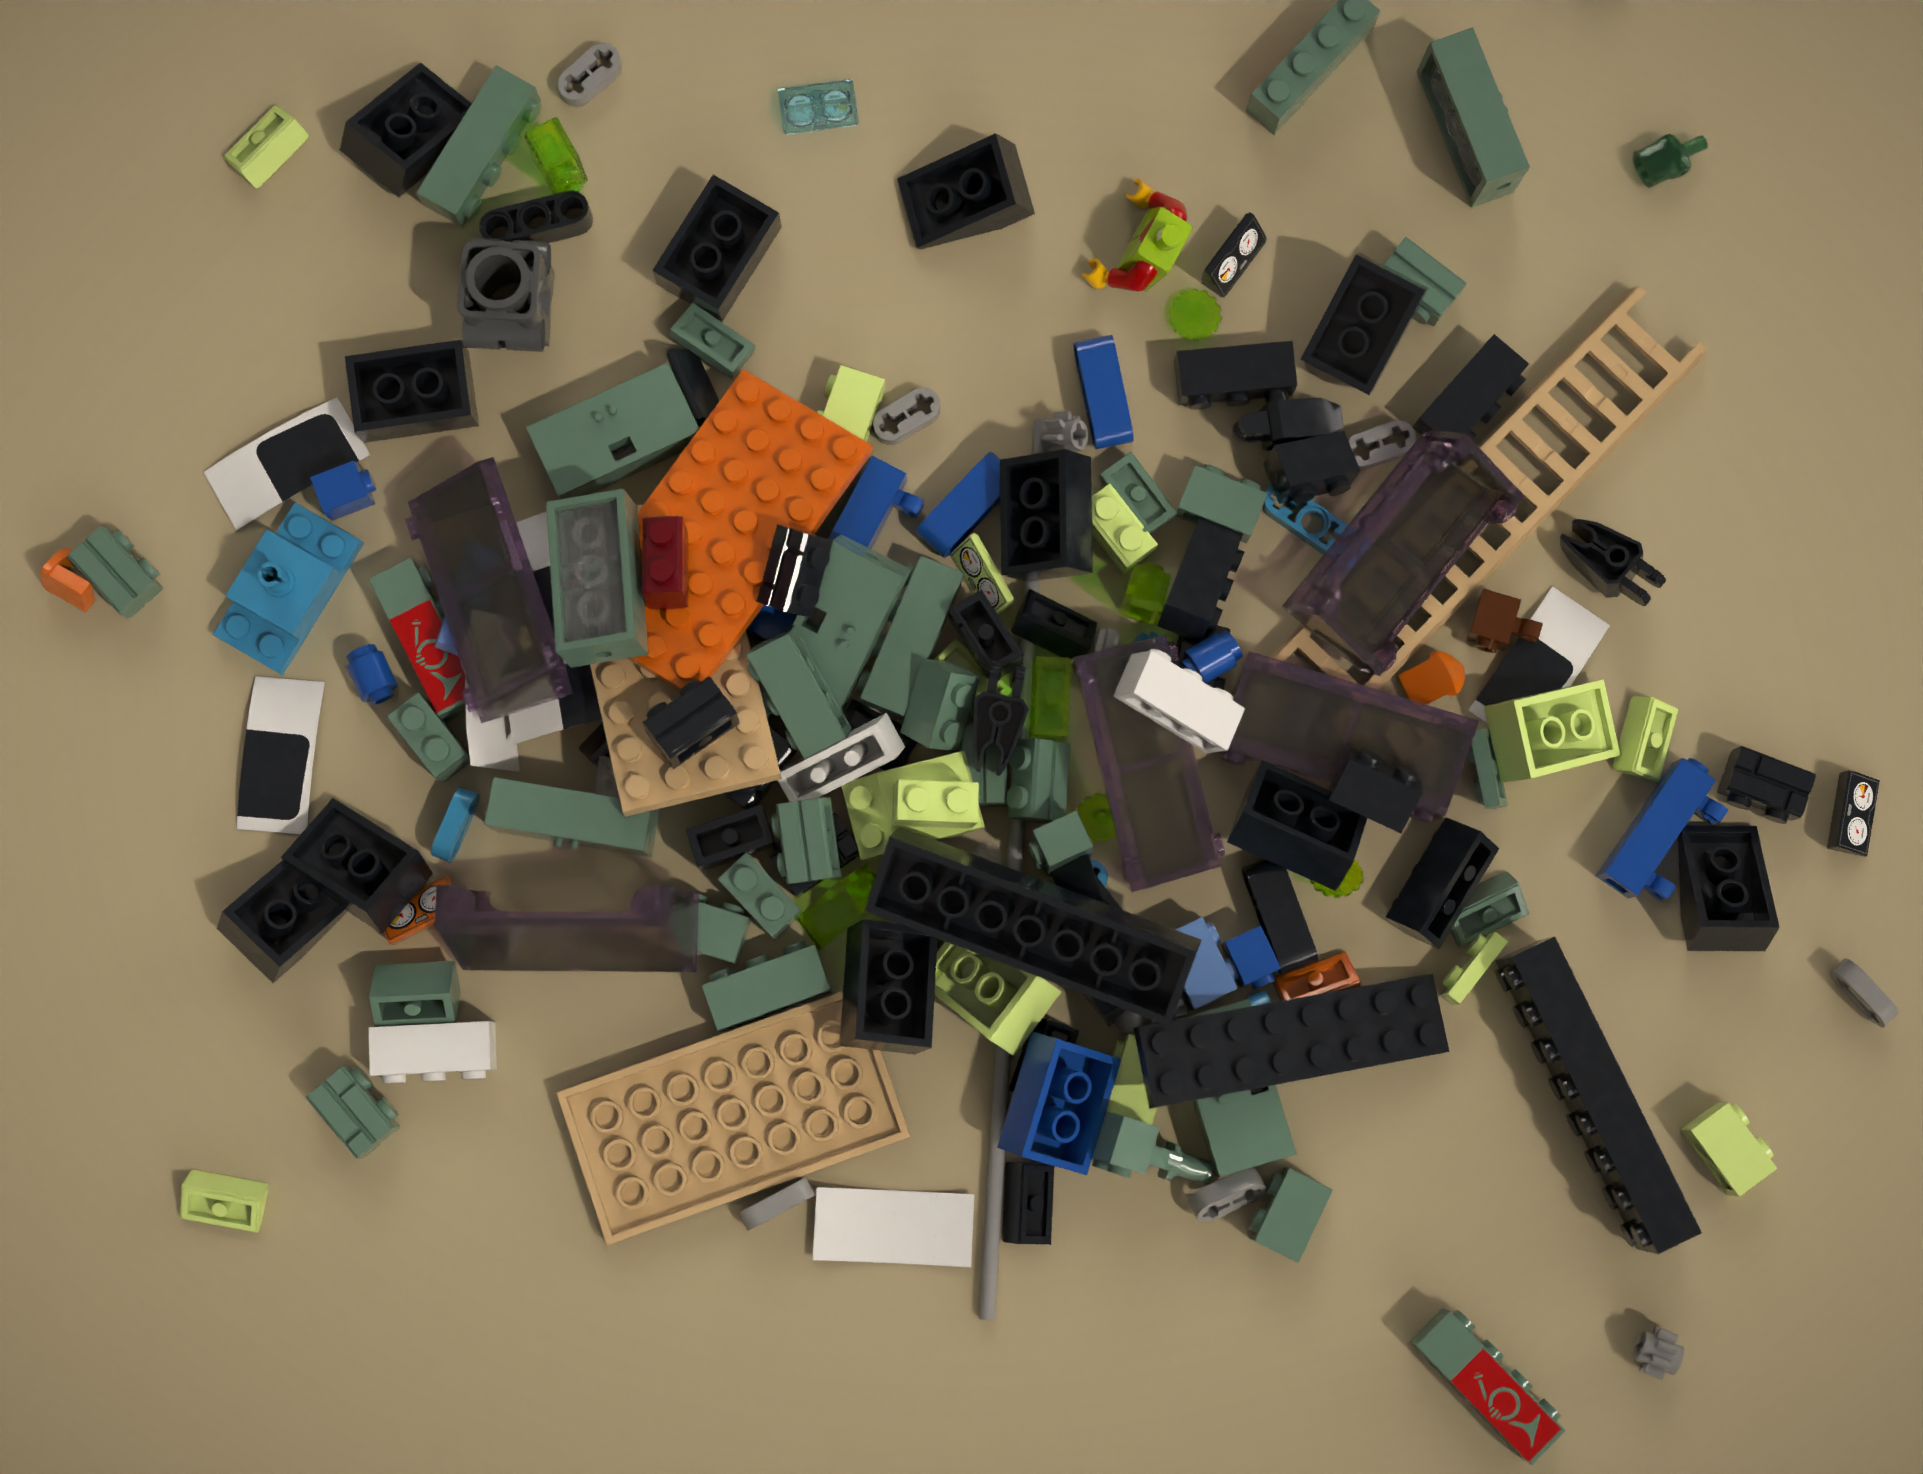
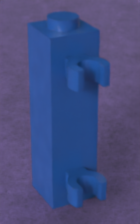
M871 456L828 539L834 540L842 534L872 549L893 507L917 519L924 506V500L911 493L902 491L907 483L906 472Z
M1681 758L1673 762L1604 862L1596 877L1626 898L1638 896L1644 888L1660 901H1663V899L1668 900L1676 886L1654 873L1694 812L1708 823L1714 825L1715 822L1720 823L1728 811L1725 806L1706 796L1716 781L1707 774L1709 772L1708 768L1692 758H1688V760Z

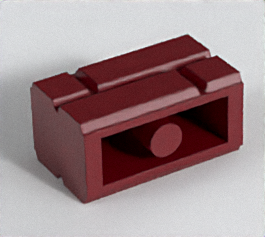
M661 516L642 518V535L644 537L642 540V595L644 600H646L648 609H681L688 607V531L683 517Z

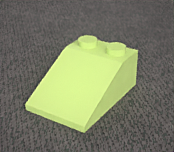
M1604 679L1484 706L1501 783L1531 779L1620 756Z
M965 751L874 773L852 780L841 786L861 860L882 859L889 836L898 827L937 841L985 827L979 803L978 823L972 829L892 826L893 786L897 780L973 782Z
M946 941L937 952L935 996L986 1038L1013 1056L1061 994V991L1046 979Z

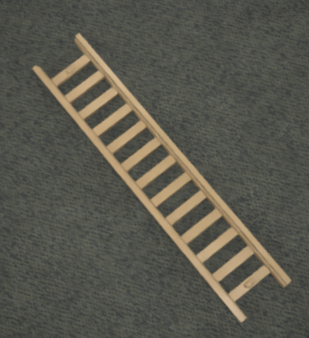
M1640 285L1637 288L1633 286L1264 662L1269 669L1272 668L1276 671L1298 649L1350 699L1329 721L1330 727L1336 733L1344 727L1707 354L1705 352L1707 348L1699 342L1678 362L1626 314L1647 293ZM1613 327L1666 375L1654 389L1601 341ZM1587 353L1640 402L1628 415L1624 414L1574 367ZM1561 380L1614 428L1602 442L1597 440L1548 394ZM1535 406L1588 455L1576 469L1572 468L1557 452L1552 450L1522 420ZM1508 433L1562 482L1549 496L1496 448ZM1482 460L1535 508V511L1523 523L1493 498L1469 474ZM1456 486L1509 535L1496 550L1443 501ZM1430 513L1483 563L1470 577L1462 572L1416 528ZM1403 540L1456 589L1443 605L1390 556ZM1376 568H1379L1430 617L1416 632L1363 582ZM1350 594L1403 644L1390 659L1379 651L1337 610ZM1323 622L1376 671L1363 687L1309 637Z

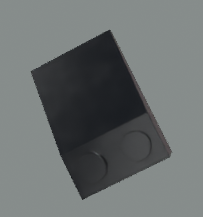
M420 62L346 121L340 151L399 198L420 181L432 168L472 103Z
M997 133L897 178L916 248L919 250L1003 229L1035 214L1016 145Z
M334 798L329 801L281 856L282 860L353 916L381 934L433 874L418 850Z
M1686 825L1678 836L1681 921L1687 950L1766 951L1780 927L1757 826Z
M282 860L222 911L216 929L274 983L302 959L348 911Z

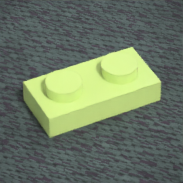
M1497 932L1487 934L1486 937L1480 934L1467 949L1466 953L1470 955V958L1463 967L1460 968L1456 965L1444 978L1442 984L1446 988L1440 996L1452 1005L1460 1004L1508 941Z

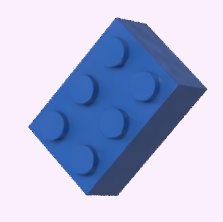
M1032 1032L997 1148L1027 1159L1087 1175L1121 1059Z

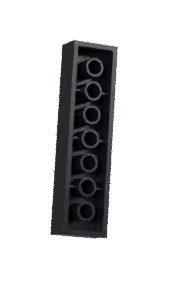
M898 827L889 836L865 908L866 912L1170 1026L1201 943V939L902 827Z
M1556 937L1535 941L1496 960L1499 968L1495 970L1496 977L1505 992L1510 990L1517 1004L1513 1006V1011L1518 1022L1523 1028L1528 1026L1534 1039L1531 1042L1533 1053L1541 1064L1546 1063L1552 1075L1548 1079L1550 1087L1557 1099H1564L1570 1112V1114L1566 1115L1569 1126L1577 1137L1582 1136L1588 1150L1584 1151L1585 1158L1594 1173L1600 1172L1606 1187L1602 1188L1604 1197L1613 1210L1618 1209L1624 1221L1620 1228L1628 1244L1631 1247L1636 1246L1638 1250L1660 1254L1701 1234L1702 1232Z

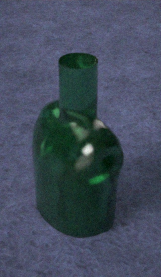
M1666 134L1651 145L1635 151L1632 158L1633 164L1643 183L1648 188H1651L1664 181L1672 180L1688 173L1691 168L1689 157L1706 150L1708 143L1703 135L1681 143L1676 136Z

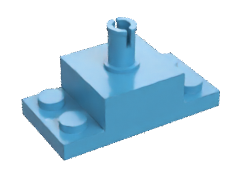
M294 503L276 533L266 529L225 596L232 600L233 603L213 635L283 676L364 543Z

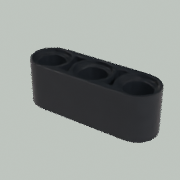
M574 190L564 191L491 210L481 218L479 231L482 237L487 239H505L508 242L524 240L552 243L586 233L592 226L593 214L584 195ZM573 207L583 209L582 214L578 218H565V214L569 209ZM535 217L546 219L545 223L537 229L528 227L530 220ZM499 226L508 227V231L503 237H491V233L495 228Z
M1267 860L1243 867L1241 869L1243 879L1258 921L1281 967L1278 970L1279 974L1282 976L1318 963V954L1287 869Z

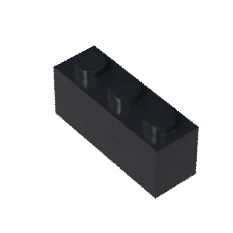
M1494 334L1418 418L1413 428L1446 457L1455 448L1462 452L1476 437V434L1472 431L1474 426L1480 420L1487 424L1501 409V406L1496 403L1505 392L1512 396L1526 381V378L1521 374L1528 367L1529 363Z
M1293 341L1177 351L1174 359L1179 406L1189 405V409L1192 410L1209 408L1215 402L1227 401L1228 406H1242L1250 403V399L1265 398L1266 402L1268 398L1275 396H1293L1298 386Z
M1199 517L1158 621V627L1196 642L1202 641L1207 629L1215 631L1223 609L1216 607L1218 600L1226 601L1234 580L1227 578L1229 571L1237 572L1245 552L1238 549L1243 536L1242 533Z
M1445 817L1439 829L1434 833L1419 862L1413 868L1398 897L1393 901L1386 918L1406 935L1440 949L1499 848L1480 830Z

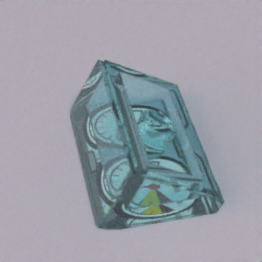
M853 79L778 89L783 131L787 135L855 126L859 122Z

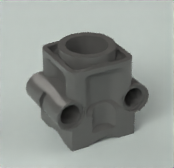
M471 238L463 246L458 310L463 317L462 341L464 348L496 350L506 348L507 350L543 352L544 347L549 346L551 303L555 275L551 266L550 242L524 240L508 242L505 239ZM511 282L520 284L512 296L503 300L491 299V295L499 286Z

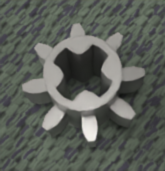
M1070 411L1054 412L1053 419L1045 420V424L1041 428V444L1048 452L1068 449L1074 452L1083 451L1088 442L1087 426L1080 420L1081 417L1079 415L1071 416Z
M1656 1326L1654 1327L1653 1334L1643 1331L1636 1342L1633 1353L1634 1360L1642 1362L1639 1371L1660 1380L1663 1379L1665 1372L1671 1375L1676 1374L1684 1356V1347L1676 1344L1678 1335Z

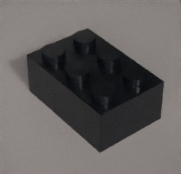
M713 174L652 271L657 285L690 304H696L723 322L782 228L779 212Z
M1357 253L1305 349L1301 360L1370 395L1428 288L1362 253Z
M462 340L345 356L354 432L364 443L479 426L470 354L468 349L464 348Z
M1068 449L1000 459L1001 576L1030 582L1093 573L1090 456Z
M1262 760L1245 791L1227 843L1337 891L1354 862L1367 818L1330 801L1328 789Z
M864 919L847 928L840 1046L914 1055L932 1048L938 938L901 924Z

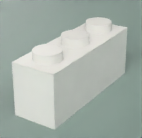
M1157 649L1131 654L1113 695L1118 700L1205 753L1228 750L1245 710L1244 707L1233 701V696L1230 693L1202 682L1203 678L1200 674L1190 669H1181L1171 662V657L1168 654Z
M885 713L850 731L846 739L806 759L800 756L787 763L780 770L782 779L778 780L789 802L818 798L896 759L904 750L905 745L889 716Z
M482 1021L369 1027L370 1076H382V1084L406 1082L407 1074H422V1081L446 1080V1072H462V1079L486 1078V1070H497L496 1022Z

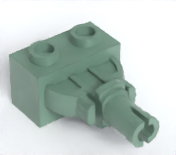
M1106 1111L1092 1158L1094 1160L1092 1166L1130 1178L1132 1171L1146 1175L1148 1166L1151 1165L1159 1168L1157 1173L1159 1178L1171 1180L1175 1176H1180L1203 1184L1209 1182L1213 1172V1163L1211 1161L1184 1153L1181 1145L1167 1142L1165 1148L1156 1146L1155 1143L1160 1127Z

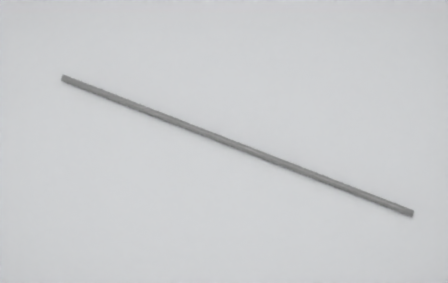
M1046 419L1034 420L1032 454L1048 452L1042 446L1040 440L1041 428L1045 424ZM1040 580L1024 581L1023 600L1029 589L1039 593ZM1021 638L1020 650L1024 654L1021 666L1026 667L1020 698L1025 701L1029 711L1019 739H1030L1036 645ZM1009 819L1007 867L1022 872L1025 821ZM998 1045L995 1047L979 1319L995 1320L1005 1160V1150L999 1149L997 1146L1008 1111L1011 1054Z

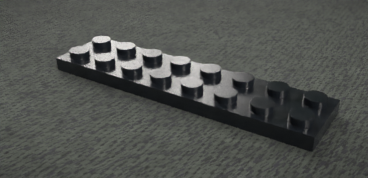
M1433 974L1173 1020L1170 1026L1156 1023L1133 1028L1149 1109L1450 1052Z

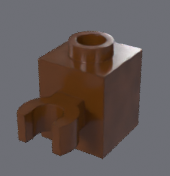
M1483 589L1466 640L1474 642V647L1478 650L1496 653L1497 649L1501 651L1506 649L1511 635L1536 643L1537 639H1539L1543 623L1517 617L1521 599Z

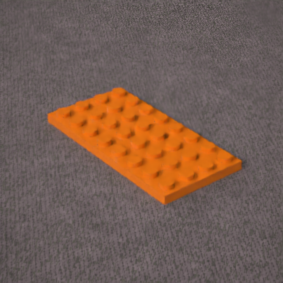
M743 369L638 512L641 563L642 540L644 539L642 535V518L661 516L683 517L688 531V607L652 610L648 609L646 600H644L649 655L627 659L678 691L692 680L699 679L703 681L708 676L712 678L764 605L756 601L763 583L762 579L777 525L815 534L872 454V445Z

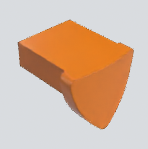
M67 547L62 548L41 568V582L46 591L86 613L95 602L92 585L87 580L69 571L73 563L68 558V554L72 550Z
M1435 651L1429 655L1430 659L1398 675L1414 710L1420 709L1446 695L1452 697L1461 691L1465 679V669L1456 658L1445 652Z

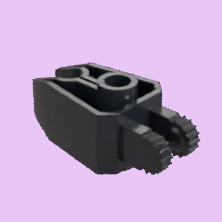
M1281 395L1268 398L1266 404L1258 412L1244 414L1240 420L1233 424L1231 434H1233L1235 441L1237 440L1239 443H1245L1246 441L1247 443L1261 442L1262 450L1271 451L1274 445L1335 433L1343 429L1344 426L1341 407L1334 402L1323 398L1289 399V396Z
M1583 519L1573 520L1572 531L1587 544H1582L1563 533L1560 536V546L1570 563L1606 598L1618 597L1622 593L1639 605L1646 606L1651 600V596H1649L1646 590L1634 583L1632 579L1638 575L1657 588H1661L1667 581L1661 572L1643 560V549L1640 542L1598 522Z
M992 661L987 692L983 691L974 698L973 755L975 768L978 772L981 771L985 748L994 742L996 726L998 729L995 745L1000 748L996 775L1000 776L1013 755L1029 711L1025 701L1020 698L1026 670L1024 666L1017 665L1012 678L1013 688L1011 696L996 694L1002 667L1001 662Z

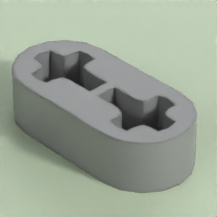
M607 43L596 44L562 72L557 84L560 95L565 103L574 107L584 106L620 75L622 62L617 49ZM599 57L605 60L610 58L612 66L608 69L604 66L598 68L597 59ZM572 81L576 84L582 82L583 91L579 94L575 90L570 92L568 84Z
M920 387L882 408L873 419V431L876 438L886 445H895L932 424L940 414V399L938 395L929 388ZM921 398L924 402L931 400L932 404L930 405L929 414L925 415L923 411H918L911 416L909 415L910 412L917 408V399ZM902 417L905 418V420L898 423L896 434L892 435L889 430L881 431L884 427V419L889 418L890 421L894 422Z
M1396 420L1356 433L1348 441L1352 451L1357 447L1356 443H1360L1362 448L1375 445L1376 449L1371 450L1367 454L1366 460H1363L1360 455L1355 456L1360 470H1367L1407 455L1415 445L1416 434L1409 423ZM1393 431H1396L1398 436H1406L1405 441L1402 443V448H1399L1397 443L1384 446L1383 442L1390 439Z
M1844 958L1830 972V976L1837 986L1876 1025L1880 1027L1886 1026L1899 1013L1897 1007L1888 996L1853 961Z
M1249 1168L1233 1173L1197 1190L1190 1197L1189 1204L1199 1222H1210L1257 1201L1266 1192V1186L1258 1171L1254 1168Z
M805 1177L739 1212V1215L748 1231L813 1197L815 1193Z

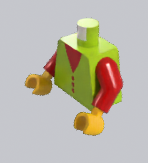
M1134 179L1132 182L1139 189L1134 195L1125 193V197L1140 209L1147 208L1148 206L1149 209L1146 211L1117 267L1108 271L1098 259L1094 258L1088 261V265L1094 271L1089 274L1082 273V276L1096 290L1105 287L1107 284L1113 288L1136 292L1143 290L1146 292L1169 273L1193 229V226L1186 222L1187 212L1184 204L1161 192H1155L1142 180Z

